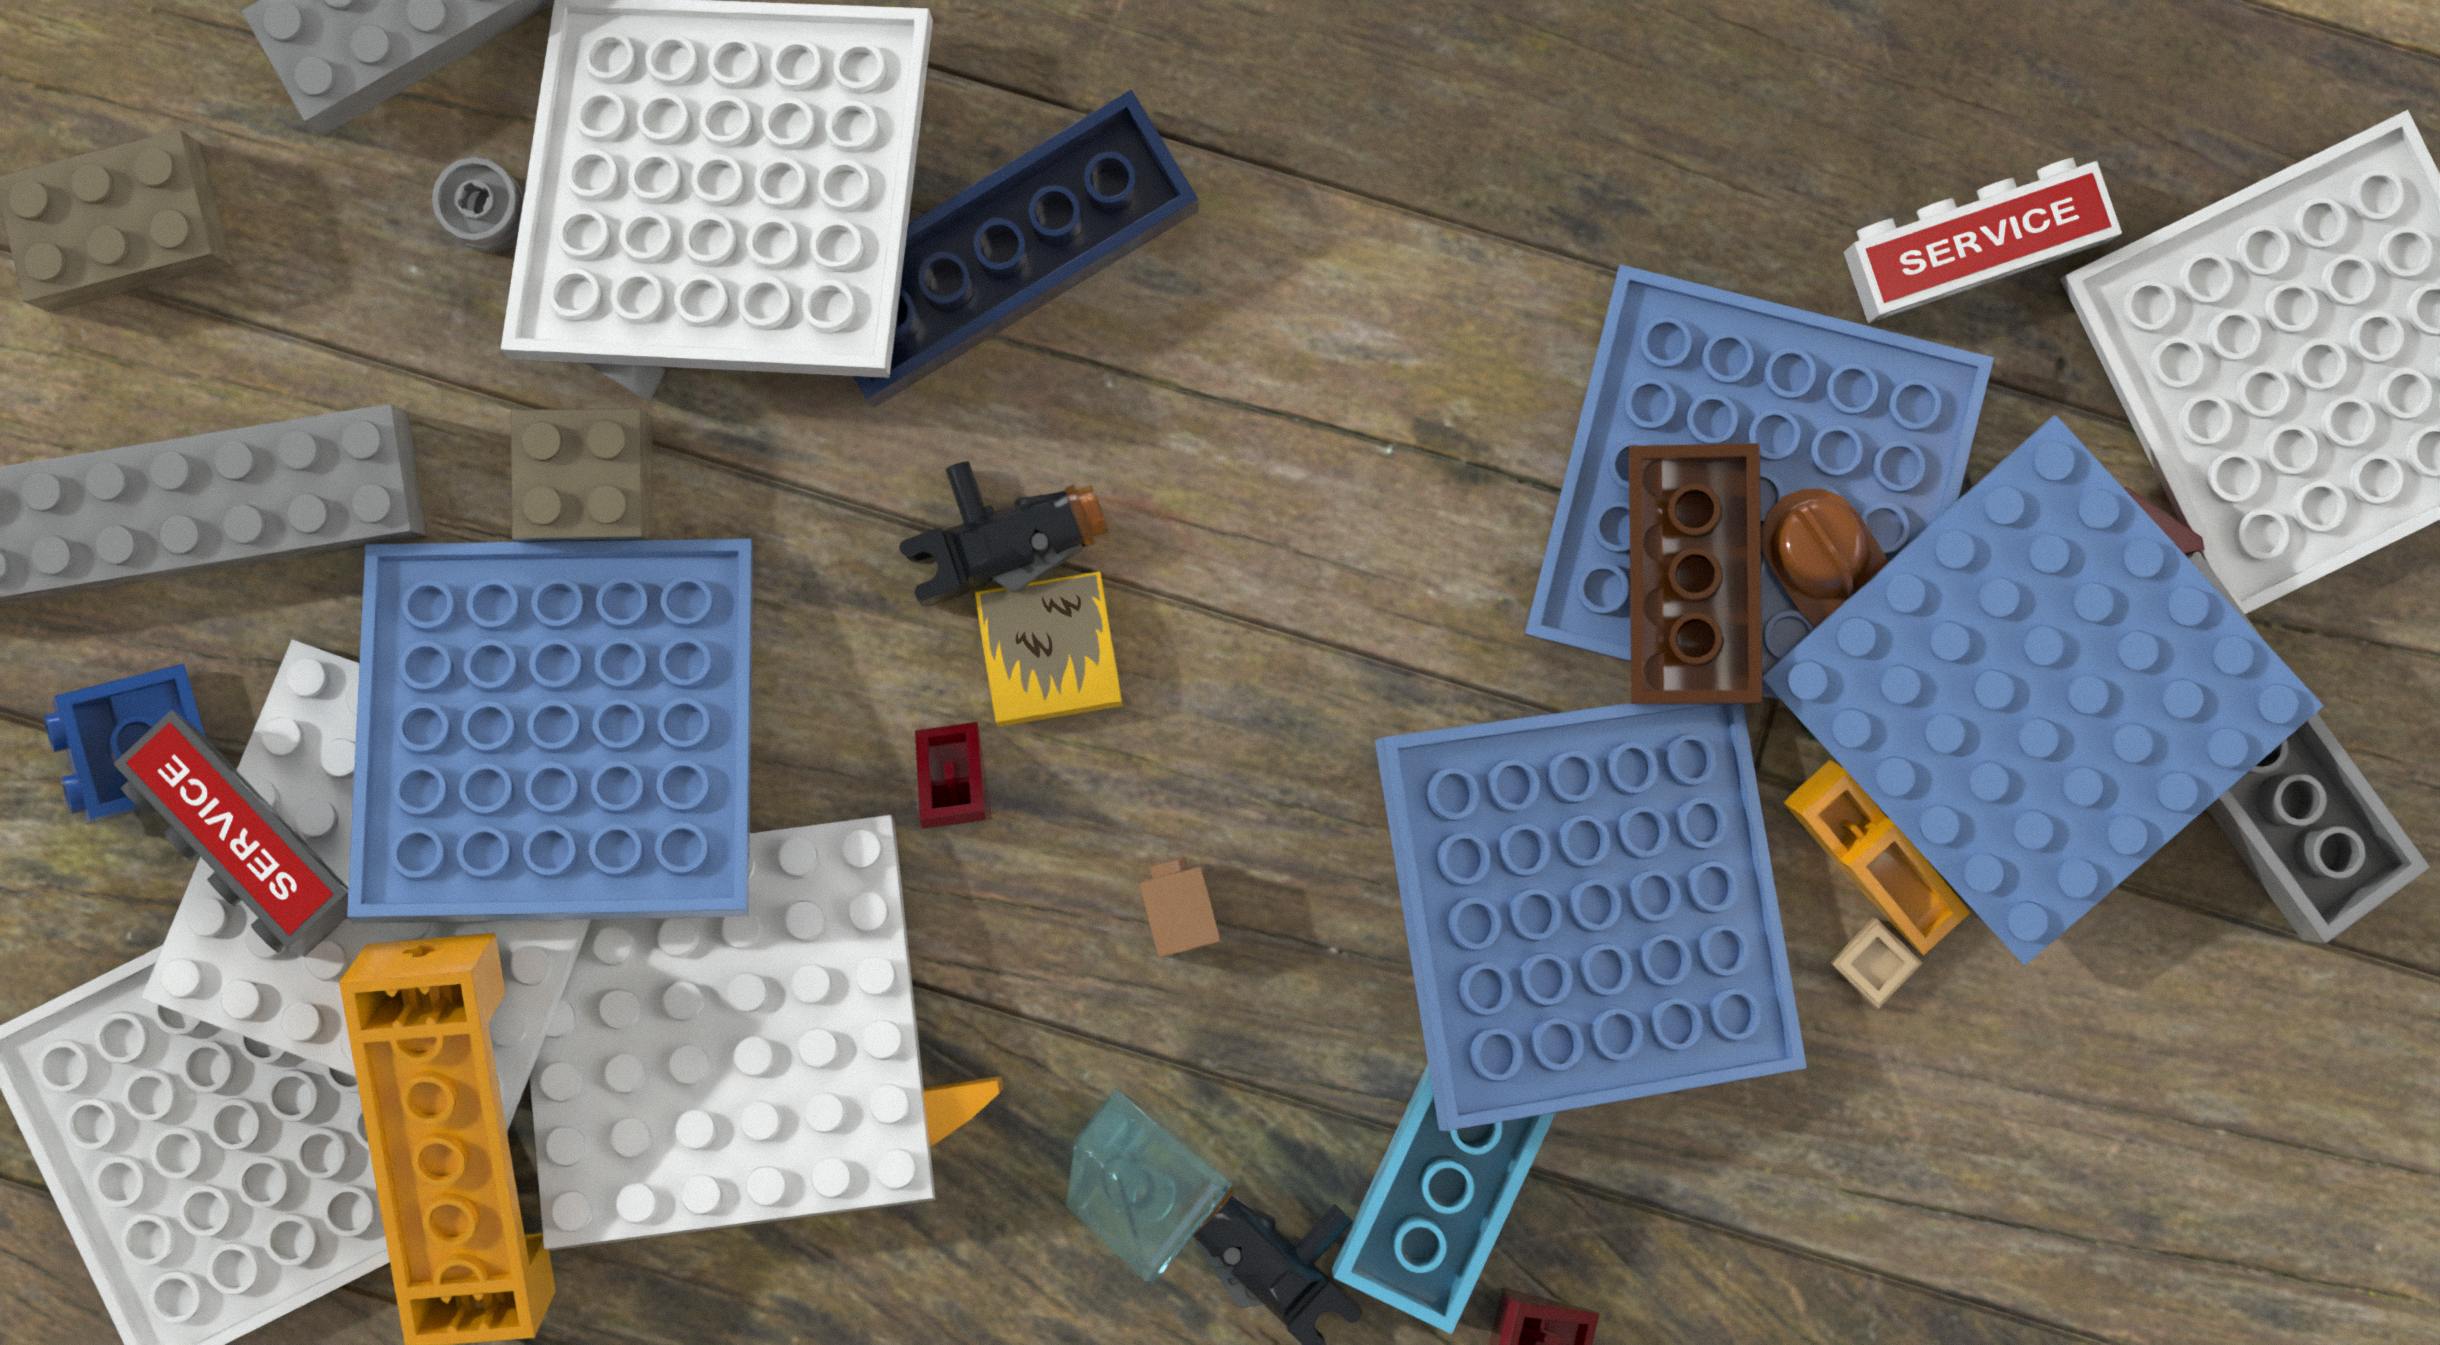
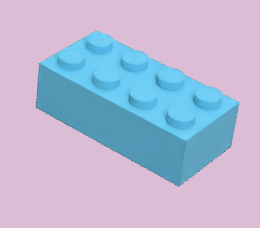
M1427 1064L1332 1265L1333 1277L1452 1334L1556 1112L1450 1131H1439L1429 1066Z

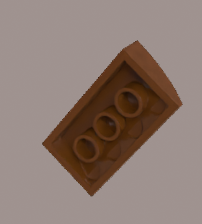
M1760 444L1629 446L1631 704L1763 705Z

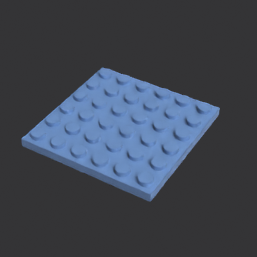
M1620 264L1524 635L1631 662L1629 446L1759 443L1761 529L1769 510L1783 496L1800 489H1825L1842 496L1857 511L1889 562L1958 501L1994 357ZM1761 539L1762 674H1764L1816 626L1812 625L1799 612L1769 567L1762 551ZM1763 680V696L1782 701Z
M2053 415L1762 674V679L2024 966L2324 707L2316 696L2057 415Z
M752 539L365 544L347 918L351 923L749 916L754 558Z
M1626 703L1388 736L1375 740L1439 1131L1468 1128L1807 1068L1743 705H1643Z

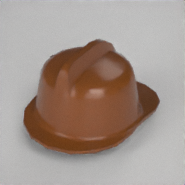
M1800 489L1783 496L1769 510L1761 529L1762 551L1769 567L1799 612L1814 626L1819 625L1888 563L1885 553L1857 511L1842 496L1825 489Z

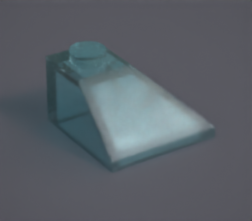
M1116 1088L1075 1139L1066 1207L1147 1283L1153 1285L1234 1183L1151 1109Z

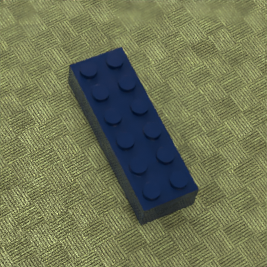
M1132 89L908 224L890 377L853 376L865 398L874 408L1199 212L1198 197Z

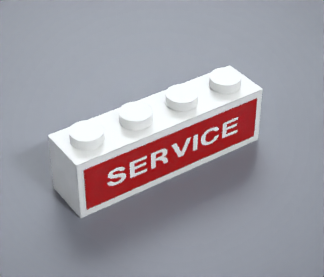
M2068 158L2037 170L2038 181L2016 187L2014 178L2005 179L1977 190L1979 201L1957 208L1954 199L1950 198L1919 209L1917 211L1919 221L1896 228L1895 222L1891 218L1858 230L1857 235L1860 241L1854 242L1844 251V255L1867 322L1871 323L2106 244L2122 234L2098 162L2095 161L2077 167L2074 158Z

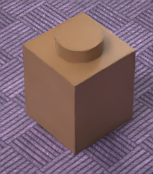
M1186 857L1149 866L1152 879L1139 882V887L1158 958L1221 942L1202 866L1189 869Z

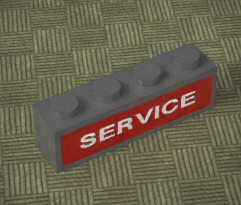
M174 710L167 713L113 764L128 779L121 787L125 795L148 816L156 809L171 825L164 832L166 838L187 859L193 861L199 855L215 871L207 879L211 886L232 906L236 907L243 901L258 917L251 924L252 929L277 953L286 947L305 957L347 918L349 887L192 722Z

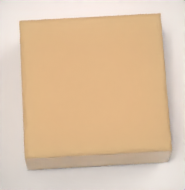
M1872 918L1829 964L1874 1008L1879 1009L1918 969L1922 962L1877 918Z

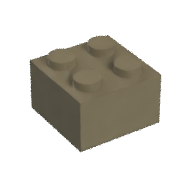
M641 408L511 410L512 539L520 542L653 540L652 416Z

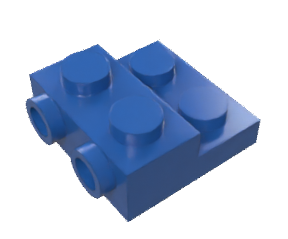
M184 663L56 695L52 701L55 713L44 715L45 728L53 752L66 750L72 774L61 777L68 808L71 814L83 811L87 825L142 811L121 790V787L128 779L113 764L167 713L174 710L192 722L205 736Z

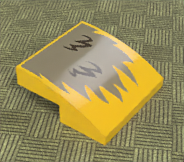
M1100 571L1032 582L1015 593L1005 587L975 592L986 669L997 727L1123 706Z

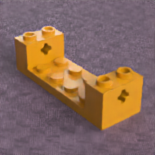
M496 933L366 944L339 981L404 1343L405 1345H453L535 1338L554 1297L556 1288L549 1250L544 1249L543 1233L524 1235L488 1023L506 994Z

